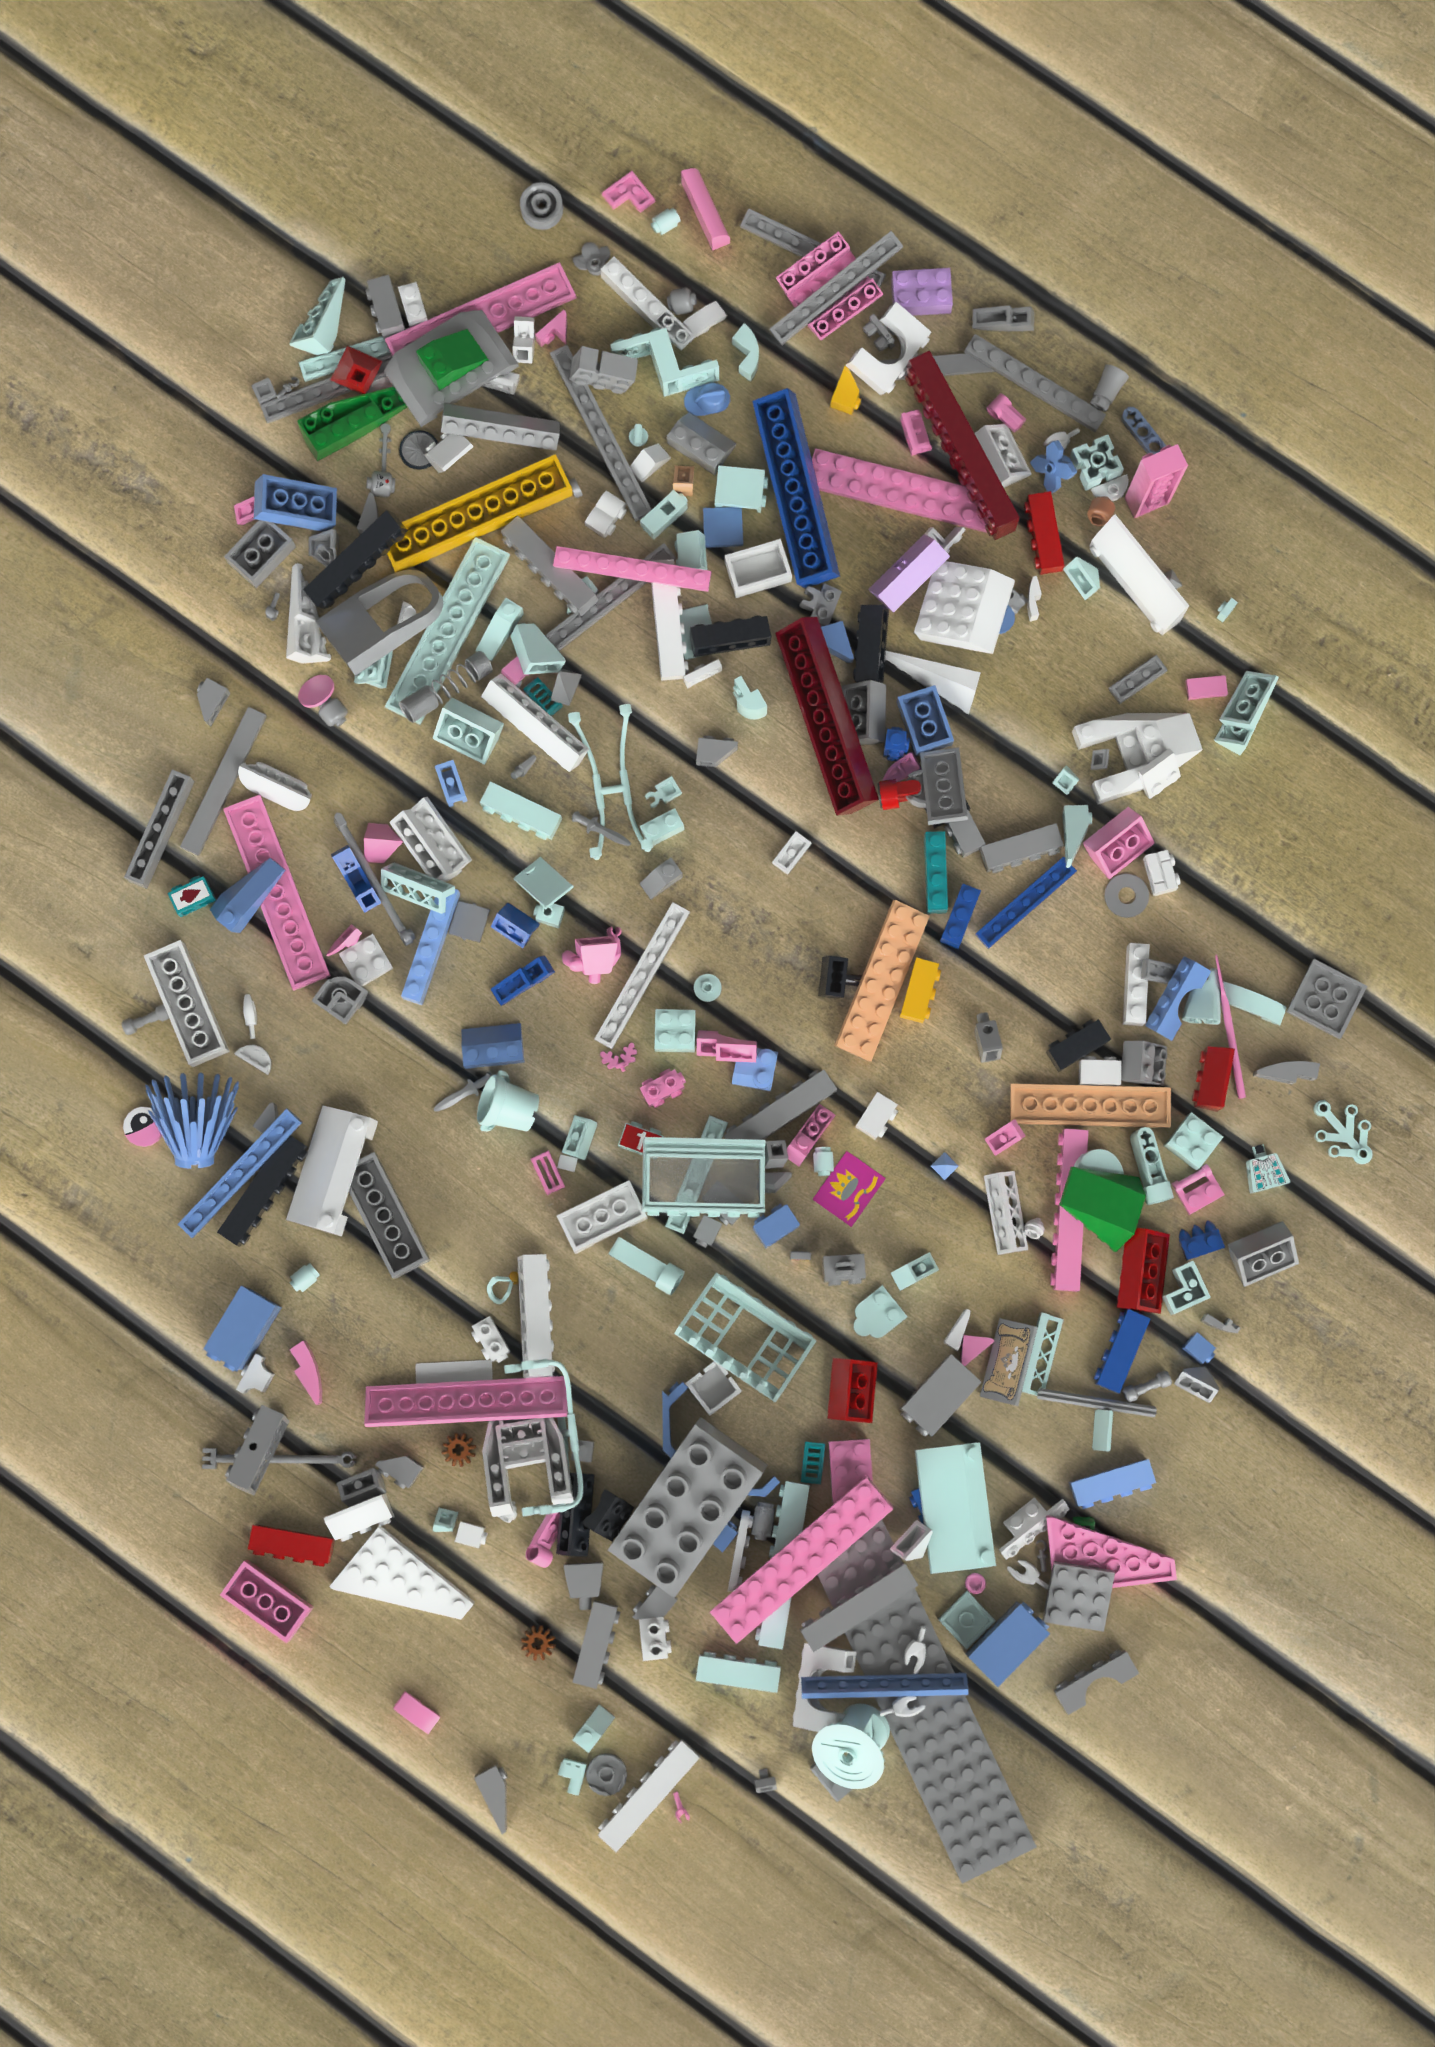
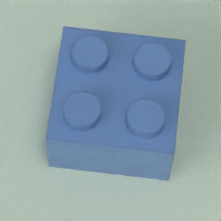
M779 1204L771 1210V1215L768 1217L762 1215L754 1221L755 1225L752 1229L765 1249L800 1226L787 1204L785 1206Z

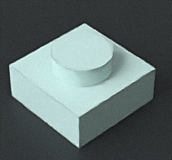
M1233 598L1228 603L1224 601L1218 608L1220 613L1217 619L1224 622L1238 602Z

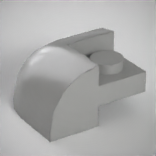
M334 977L328 979L322 985L312 1001L347 1025L357 1009H360L364 1003L368 991L347 977Z

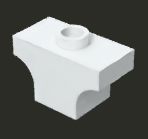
M255 1354L250 1365L246 1364L241 1372L243 1377L236 1388L237 1391L246 1394L250 1389L255 1388L261 1392H266L275 1374L266 1369L264 1356Z

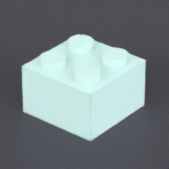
M655 1009V1052L695 1053V1010Z
M1191 1112L1178 1126L1164 1147L1194 1170H1197L1203 1165L1223 1136Z

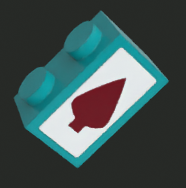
M196 876L189 880L190 883L183 886L182 884L177 885L171 889V892L167 893L176 913L180 917L216 901L213 891L204 876Z

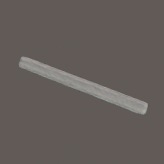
M1039 1388L1037 1391V1398L1041 1400L1155 1417L1157 1412L1155 1406Z

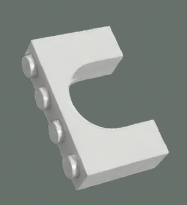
M897 302L892 304L879 320L894 332L900 340L901 354L896 363H881L864 348H860L845 365L879 395L886 392L889 394L896 385L894 381L897 377L901 378L907 371L905 367L909 360L917 357L918 353L916 352L920 347L923 348L930 340L928 336L931 331Z
M804 1643L801 1654L802 1663L799 1671V1685L796 1692V1707L793 1713V1726L819 1732L824 1726H829L831 1723H841L846 1714L824 1708L818 1698L802 1699L801 1677H820L826 1670L854 1673L856 1651L824 1645L813 1652L809 1644Z

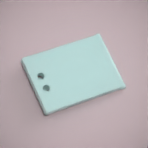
M708 604L682 610V615H679L680 623H684V634H681L682 642L686 643V654H683L685 660L697 658L693 656L690 627L698 624H712Z
M541 857L514 877V880L545 909L574 887Z

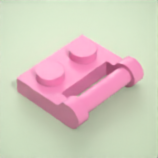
M1207 1164L1201 1166L1200 1170L1178 1182L1176 1180L1172 1183L1176 1194L1189 1215L1225 1195ZM1204 1176L1207 1178L1208 1181L1186 1194L1184 1193L1183 1188Z

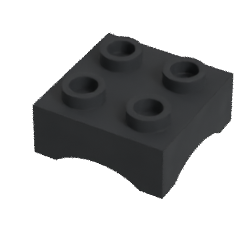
M604 1489L596 1510L586 1517L582 1524L602 1537L613 1541L620 1533V1529L625 1521L630 1518L635 1507Z

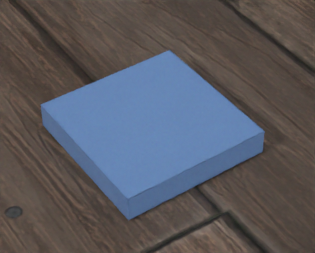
M703 508L706 548L743 546L742 508Z

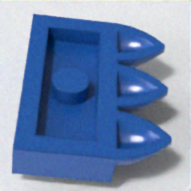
M1207 1221L1205 1224V1233L1197 1225H1194L1192 1228V1238L1183 1229L1179 1233V1242L1186 1261L1225 1248L1219 1229L1210 1221Z

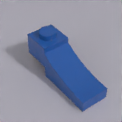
M540 956L525 967L519 968L491 988V991L500 1006L536 984L541 983L554 974L555 971L546 956Z

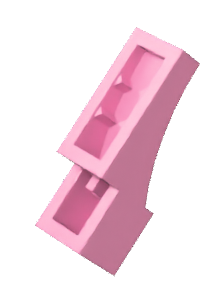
M698 1030L697 1056H716V1061L756 1062L757 1041L727 1037L718 1034V1031Z

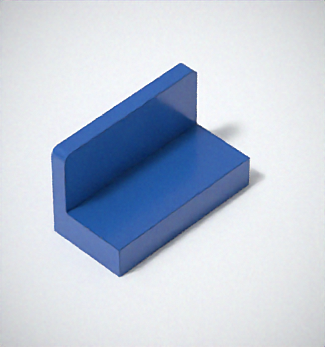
M507 903L496 914L491 928L521 948H524L540 923L510 903Z

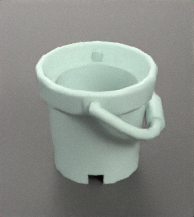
M499 1070L497 1075H492L488 1079L480 1097L477 1110V1121L481 1125L480 1130L488 1132L497 1125L527 1132L535 1120L532 1116L534 1111L537 1112L539 1095L509 1083L508 1073Z

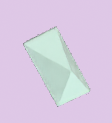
M1076 557L1064 567V572L1084 600H1087L1100 588L1098 569L1086 561Z

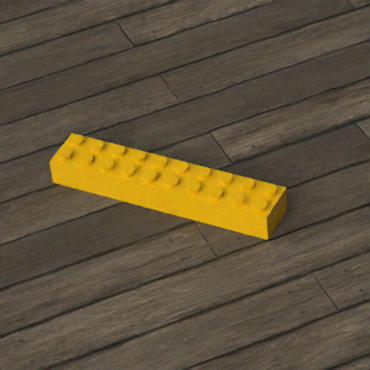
M556 454L402 522L408 531L404 534V538L390 547V551L387 553L394 571L407 570L470 542L475 537L479 538L506 526L517 516L524 518L573 496L571 485Z

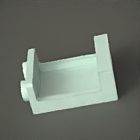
M718 466L715 508L723 506L757 509V513H761V507L766 505V495H763V488L767 489L768 477H765V470Z

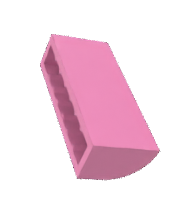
M691 168L681 171L682 186L712 251L729 244L730 237L699 170Z

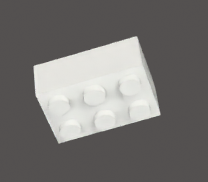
M781 539L724 555L725 566L736 598L792 582V573Z

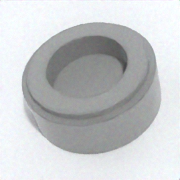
M575 478L569 480L575 497L583 496Z

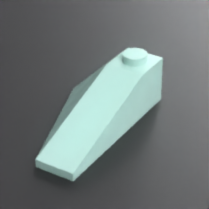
M344 277L329 282L318 298L320 303L313 310L310 309L307 313L309 316L308 320L304 325L300 323L289 343L292 347L315 355L329 353L333 349V343L337 337L345 286Z

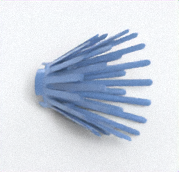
M184 1073L180 1075L181 1107L179 1099L174 1098L168 1076H164L168 1098L165 1097L164 1101L158 1084L154 1079L152 1080V1085L156 1095L145 1084L146 1093L152 1103L151 1109L153 1113L150 1110L148 1112L174 1155L176 1166L191 1169V1165H198V1168H204L214 1164L215 1153L238 1109L236 1107L233 1110L235 1105L233 1101L239 1089V1081L235 1083L232 1092L229 1093L232 1077L228 1078L221 1100V1096H217L220 1075L216 1074L211 1097H207L205 1104V1099L203 1098L204 1074L199 1073L197 1108L196 1099L194 1096H191L190 1110L187 1081Z

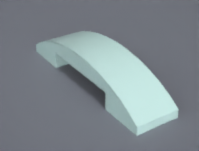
M1223 981L1229 1005L1260 1016L1261 1019L1281 1025L1286 1006L1251 990Z

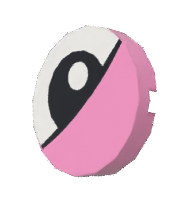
M150 1107L135 1108L128 1113L124 1120V1134L131 1143L137 1146L147 1147L153 1145L162 1136L148 1112L150 1110L153 1113Z

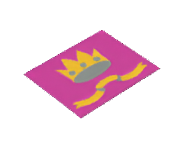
M846 1151L834 1168V1171L831 1172L812 1200L852 1227L886 1178Z

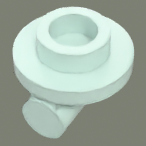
M635 424L629 433V441L634 446H643L648 440V433L642 428L641 424Z

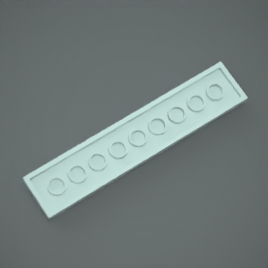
M477 537L474 538L443 596V609L439 617L426 628L385 705L387 709L405 717L399 706L401 700L424 687V685L432 687V680L440 682L442 674L447 676L449 669H451L510 557L509 553ZM444 676L441 677L442 684L446 678ZM433 682L434 690L438 693L441 685ZM425 716L417 720L415 723L421 725Z

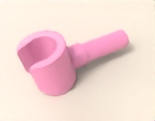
M673 1793L677 1805L675 1813L677 1820L682 1823L680 1816L685 1814L689 1821L690 1815L683 1808L679 1793Z

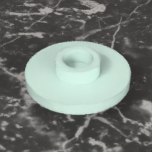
M712 974L701 975L694 983V992L702 1001H713L721 993V982Z

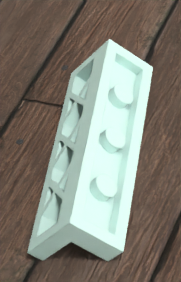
M395 862L381 868V887L385 892L441 914L446 912V897L455 893L454 885ZM388 879L392 881L395 886L394 888L388 886ZM402 884L406 885L410 892L409 894L405 893L401 886ZM417 890L422 892L425 897L424 900L419 897L416 892ZM433 896L439 898V906L433 901Z
M1043 1312L1039 1313L1036 1324L1038 1329L1022 1392L1037 1396V1391L1030 1390L1032 1380L1037 1377L1042 1384L1041 1388L1046 1389L1063 1319ZM1048 1320L1058 1322L1056 1331L1048 1334L1046 1330ZM1048 1338L1052 1347L1050 1351L1044 1354L1041 1350L1042 1341ZM1043 1358L1047 1364L1046 1370L1038 1373L1036 1364L1039 1359Z

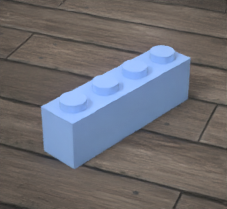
M1144 1459L1069 1482L1076 1506H1082V1509L1094 1506L1093 1502L1101 1500L1102 1503L1114 1500L1113 1496L1118 1494L1121 1497L1133 1494L1132 1490L1140 1488V1491L1151 1489V1484L1156 1483L1149 1459Z

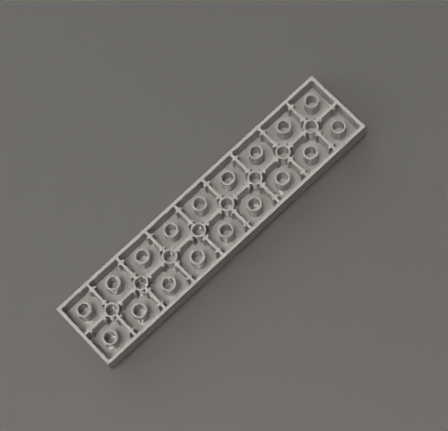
M882 1519L817 1574L833 1608L838 1605L837 1601L847 1595L850 1598L855 1594L854 1590L864 1584L867 1587L872 1584L871 1579L880 1573L883 1576L889 1573V1568L898 1562L900 1565L903 1564L901 1558L890 1550L894 1543ZM915 1588L845 1632L852 1650L856 1651V1658L864 1675L914 1674L913 1671L918 1657L912 1655L909 1663L906 1665L904 1663V1653L908 1644L913 1639H918L921 1627L926 1628L922 1640L925 1643L926 1658L917 1674L954 1673ZM965 1695L917 1696L915 1700L907 1703V1707L913 1708L914 1706L925 1705L926 1708L918 1714L910 1717L895 1716L894 1712L884 1715L962 1884L1037 1848ZM875 1697L881 1711L892 1708V1702L898 1698Z

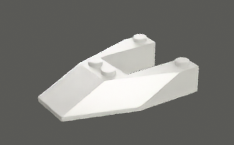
M1125 713L1092 720L1074 726L1072 730L1078 750L1115 738L1127 771L1093 782L1091 788L1097 805L1143 790L1138 771L1166 750L1170 749L1174 752L1178 768L1203 750L1190 713Z
M553 1417L494 1420L488 1422L482 1453L489 1508L493 1517L513 1513L507 1469L546 1462L550 1496L553 1505L567 1504L574 1501L564 1439Z

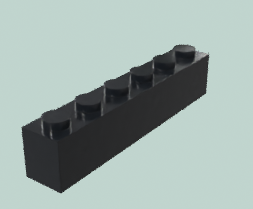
M386 510L303 590L317 607L322 609L330 608L335 603L334 600L340 595L345 594L353 582L360 580L363 576L362 574L367 569L372 568L381 556L386 555L393 544L401 541L408 530L394 513Z
M290 1135L264 1163L217 1233L236 1246L245 1245L251 1237L249 1233L253 1227L256 1229L261 1223V1216L264 1211L268 1212L274 1204L272 1200L275 1195H280L284 1190V1182L287 1178H292L297 1170L295 1167L298 1162H302L308 1155L307 1149L309 1147Z

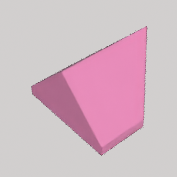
M368 823L364 836V857L369 863L384 864L403 841L388 824Z

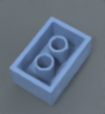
M935 685L898 697L897 706L908 738H910V744L915 757L920 756L922 752L936 751L953 745L954 738Z

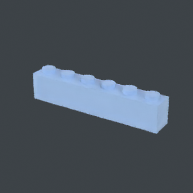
M455 889L454 894L446 897V912L441 914L430 910L401 994L404 1000L423 1005L460 897V892ZM435 897L434 902L439 906V898Z

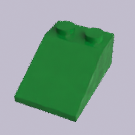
M468 329L433 340L416 350L419 362L439 391L488 361L487 356Z

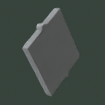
M458 901L449 934L461 937L463 940L468 939L480 943L490 909L476 906L475 903L468 904Z

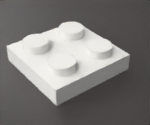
M373 934L339 953L355 983L361 987L393 969Z

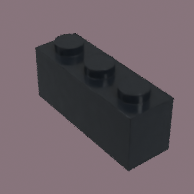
M1092 1019L1082 1025L1083 1029L1078 1032L1075 1029L1065 1035L1067 1039L1062 1042L1056 1040L1048 1045L1050 1049L1046 1053L1058 1072L1111 1040L1099 1019L1095 1022Z

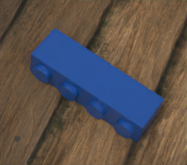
M1126 1309L1125 1312L1121 1311L1117 1319V1323H1119L1117 1331L1113 1330L1109 1339L1112 1342L1109 1350L1105 1349L1102 1355L1103 1365L1101 1368L1098 1367L1095 1372L1094 1379H1096V1385L1117 1394L1121 1392L1151 1318L1130 1309Z

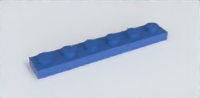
M1062 857L975 935L989 949L1073 876L1077 870L1072 865L1070 868H1066V859Z

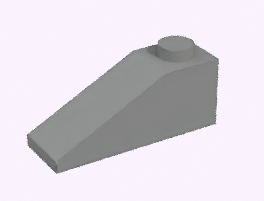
M498 1764L475 1775L474 1779L501 1834H504L507 1830V1782L505 1779L508 1776L504 1768H499Z

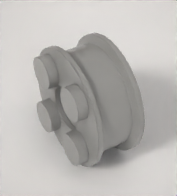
M535 183L527 187L521 195L520 208L522 217L530 227L546 230L554 227L560 221L563 214L562 198L554 186L547 183ZM539 204L546 205V207L542 209L538 208L537 206Z

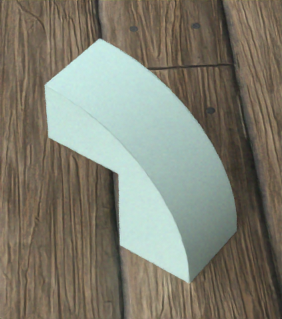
M743 324L732 337V345L746 355V358L739 365V374L751 382L758 369L759 347L754 333L746 324Z

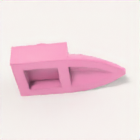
M910 752L890 766L883 780L896 779L897 782L903 779L907 780L908 774L913 771L922 770V767L914 753Z
M351 924L333 943L326 955H333L346 946L349 948L355 945L362 933Z

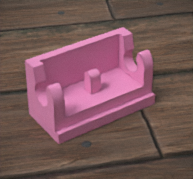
M920 410L901 413L900 421L911 456L932 450Z

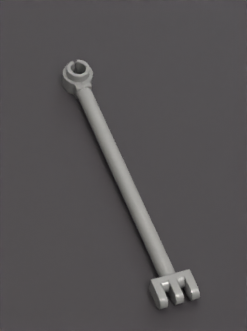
M336 813L334 816L335 825L339 832H342L395 925L405 946L413 943L415 939L413 931L411 929L407 930L401 922L349 831L344 817L341 813Z
M202 1448L203 1453H210V1456H202V1461H210V1465L203 1464L202 1469H217V1463H234L236 1460L234 1455H217V1448ZM344 1452L342 1455H273L270 1463L341 1464L345 1468H350L355 1465L356 1461H351L347 1464L344 1462V1458L349 1456L351 1459H354L356 1456L352 1452Z

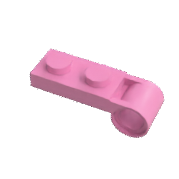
M560 1512L546 1515L526 1550V1559L542 1568L549 1566L553 1559L550 1548L558 1536Z

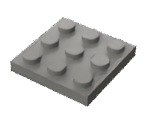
M1313 959L1286 1012L1341 1039L1367 986Z
M1054 1561L1043 1621L1045 1623L1104 1632L1115 1577L1114 1570Z

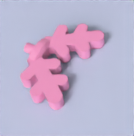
M630 1043L628 1048H623L626 1055H620L623 1060L621 1063H618V1056H615L614 1059L612 1058L613 1054L611 1051L608 1054L601 1052L602 1064L610 1063L607 1065L608 1069L614 1067L616 1069L621 1068L622 1072H625V1067L629 1063L635 1062V1057H631L637 1054V1050L634 1049V1043Z

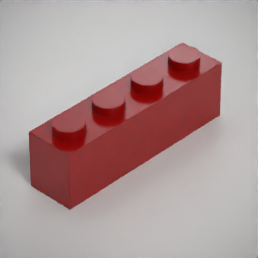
M1051 491L1030 494L1026 502H1024V511L1029 515L1027 527L1028 531L1032 532L1033 537L1030 542L1032 551L1035 550L1036 553L1034 558L1035 569L1039 570V575L1062 572L1065 565Z
M254 1524L252 1525L247 1550H253L252 1554L265 1556V1553L273 1554L272 1558L282 1560L285 1559V1556L292 1557V1561L298 1563H305V1560L313 1561L312 1565L324 1567L325 1563H331L335 1539Z

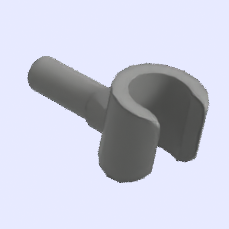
M275 593L272 603L265 610L266 617L272 621L279 614V611L275 610L280 596L279 593Z

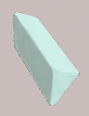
M574 1115L562 1153L585 1160L597 1127V1122Z
M1095 1410L1093 1450L1108 1452L1111 1450L1113 1412L1111 1410Z

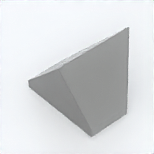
M331 529L309 537V556L326 567L339 556L340 538L337 531Z

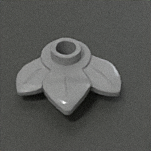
M587 242L582 247V255L572 258L573 263L580 270H588L589 273L595 276L601 275L600 269L610 258V250L607 246L599 249L594 243Z

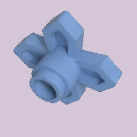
M1059 440L1051 442L1046 447V456L1038 455L1030 462L1035 472L1045 473L1043 485L1047 492L1051 491V493H1055L1061 488V478L1065 480L1071 479L1077 473L1071 459L1063 455L1064 448Z

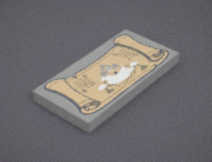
M999 1318L994 1338L995 1342H993L980 1397L1014 1406L1019 1405L1038 1327Z

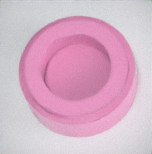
M972 1573L967 1576L965 1587L970 1593L979 1594L985 1589L986 1581L982 1575Z

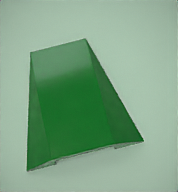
M1071 1167L1059 1205L1076 1220H1080L1089 1231L1094 1232L1099 1240L1109 1245L1113 1252H1117L1135 1234L1146 1195L1139 1177Z

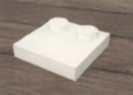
M1170 749L1138 771L1144 793L1149 799L1159 794L1164 788L1181 777L1174 752Z

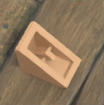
M675 466L673 490L677 493L681 492L684 496H693L694 466Z

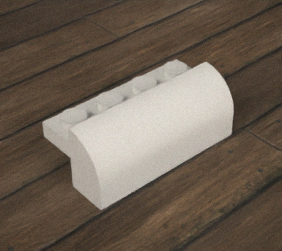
M428 797L422 798L411 809L403 810L389 822L428 876L447 882L461 873V869L472 861Z

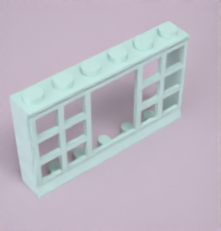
M717 1272L674 1333L773 1402L778 1400L817 1341L810 1333L802 1331L792 1321L784 1319L776 1310L768 1308L760 1299L752 1297L742 1287L734 1285L726 1276L720 1275ZM711 1287L724 1295L718 1305L705 1297ZM727 1298L740 1306L733 1316L721 1308ZM702 1301L714 1309L708 1319L695 1311ZM743 1308L773 1328L748 1367L717 1347ZM717 1312L730 1320L724 1330L711 1322ZM692 1315L705 1323L698 1334L686 1326ZM708 1326L720 1334L714 1344L701 1336ZM776 1331L789 1339L783 1350L770 1341ZM792 1342L805 1350L799 1360L786 1352ZM767 1345L779 1353L773 1364L760 1356ZM783 1356L795 1364L789 1375L777 1367ZM757 1360L770 1368L764 1378L751 1370ZM773 1370L786 1379L780 1389L767 1381Z

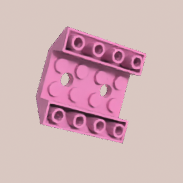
M838 231L777 276L776 280L789 301L796 308L856 258L851 253L850 246ZM867 276L807 326L821 341L884 294L875 281Z

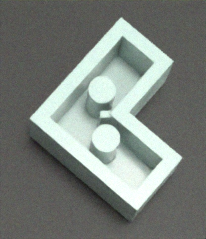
M1194 1261L1172 1269L1180 1289L1162 1296L1170 1315L1211 1298Z

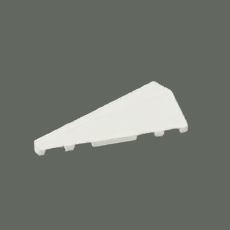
M296 563L292 566L286 658L299 663L326 662L331 660V655L327 654L325 648L326 639L322 637L319 626L316 623L319 617L315 604L303 590L308 585V581H304L301 571L303 565Z
M886 651L885 660H888L897 666L899 670H903L912 676L913 679L925 687L935 685L940 696L963 710L964 713L969 714L980 672Z

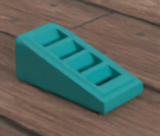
M538 677L523 688V691L550 716L563 707L561 703L553 701L554 703L549 708H545L552 701V692ZM539 684L540 687L531 693L530 690ZM542 690L545 691V692H544L541 696H539L538 698L535 697V696H536L539 692H541ZM548 695L549 698L541 704L540 701Z
M805 1441L801 1482L821 1484L825 1452L824 1443ZM808 1449H820V1453L808 1452ZM808 1456L818 1457L819 1462L809 1461L807 1458ZM807 1464L818 1466V1470L807 1469ZM806 1473L818 1474L817 1478L805 1477Z

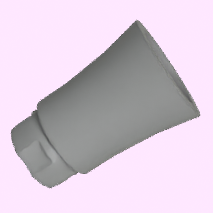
M1105 365L1090 404L1096 409L1106 412L1122 386L1129 379V376L1115 366Z

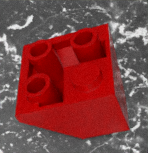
M347 346L331 377V381L360 394H366L375 379L382 361Z

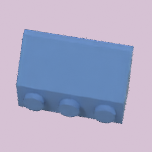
M521 1023L461 1029L462 1056L465 1069L525 1063Z

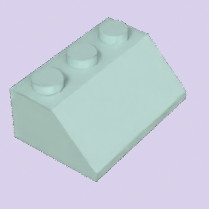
M451 698L442 708L432 739L485 765L500 737L504 723Z

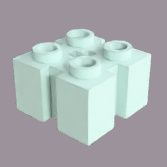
M1108 434L1095 439L1091 447H1088L1086 443L1072 449L1070 459L1076 470L1081 469L1079 478L1085 491L1099 486L1103 478L1108 482L1122 475L1124 468L1118 455L1114 457L1112 455L1114 446Z

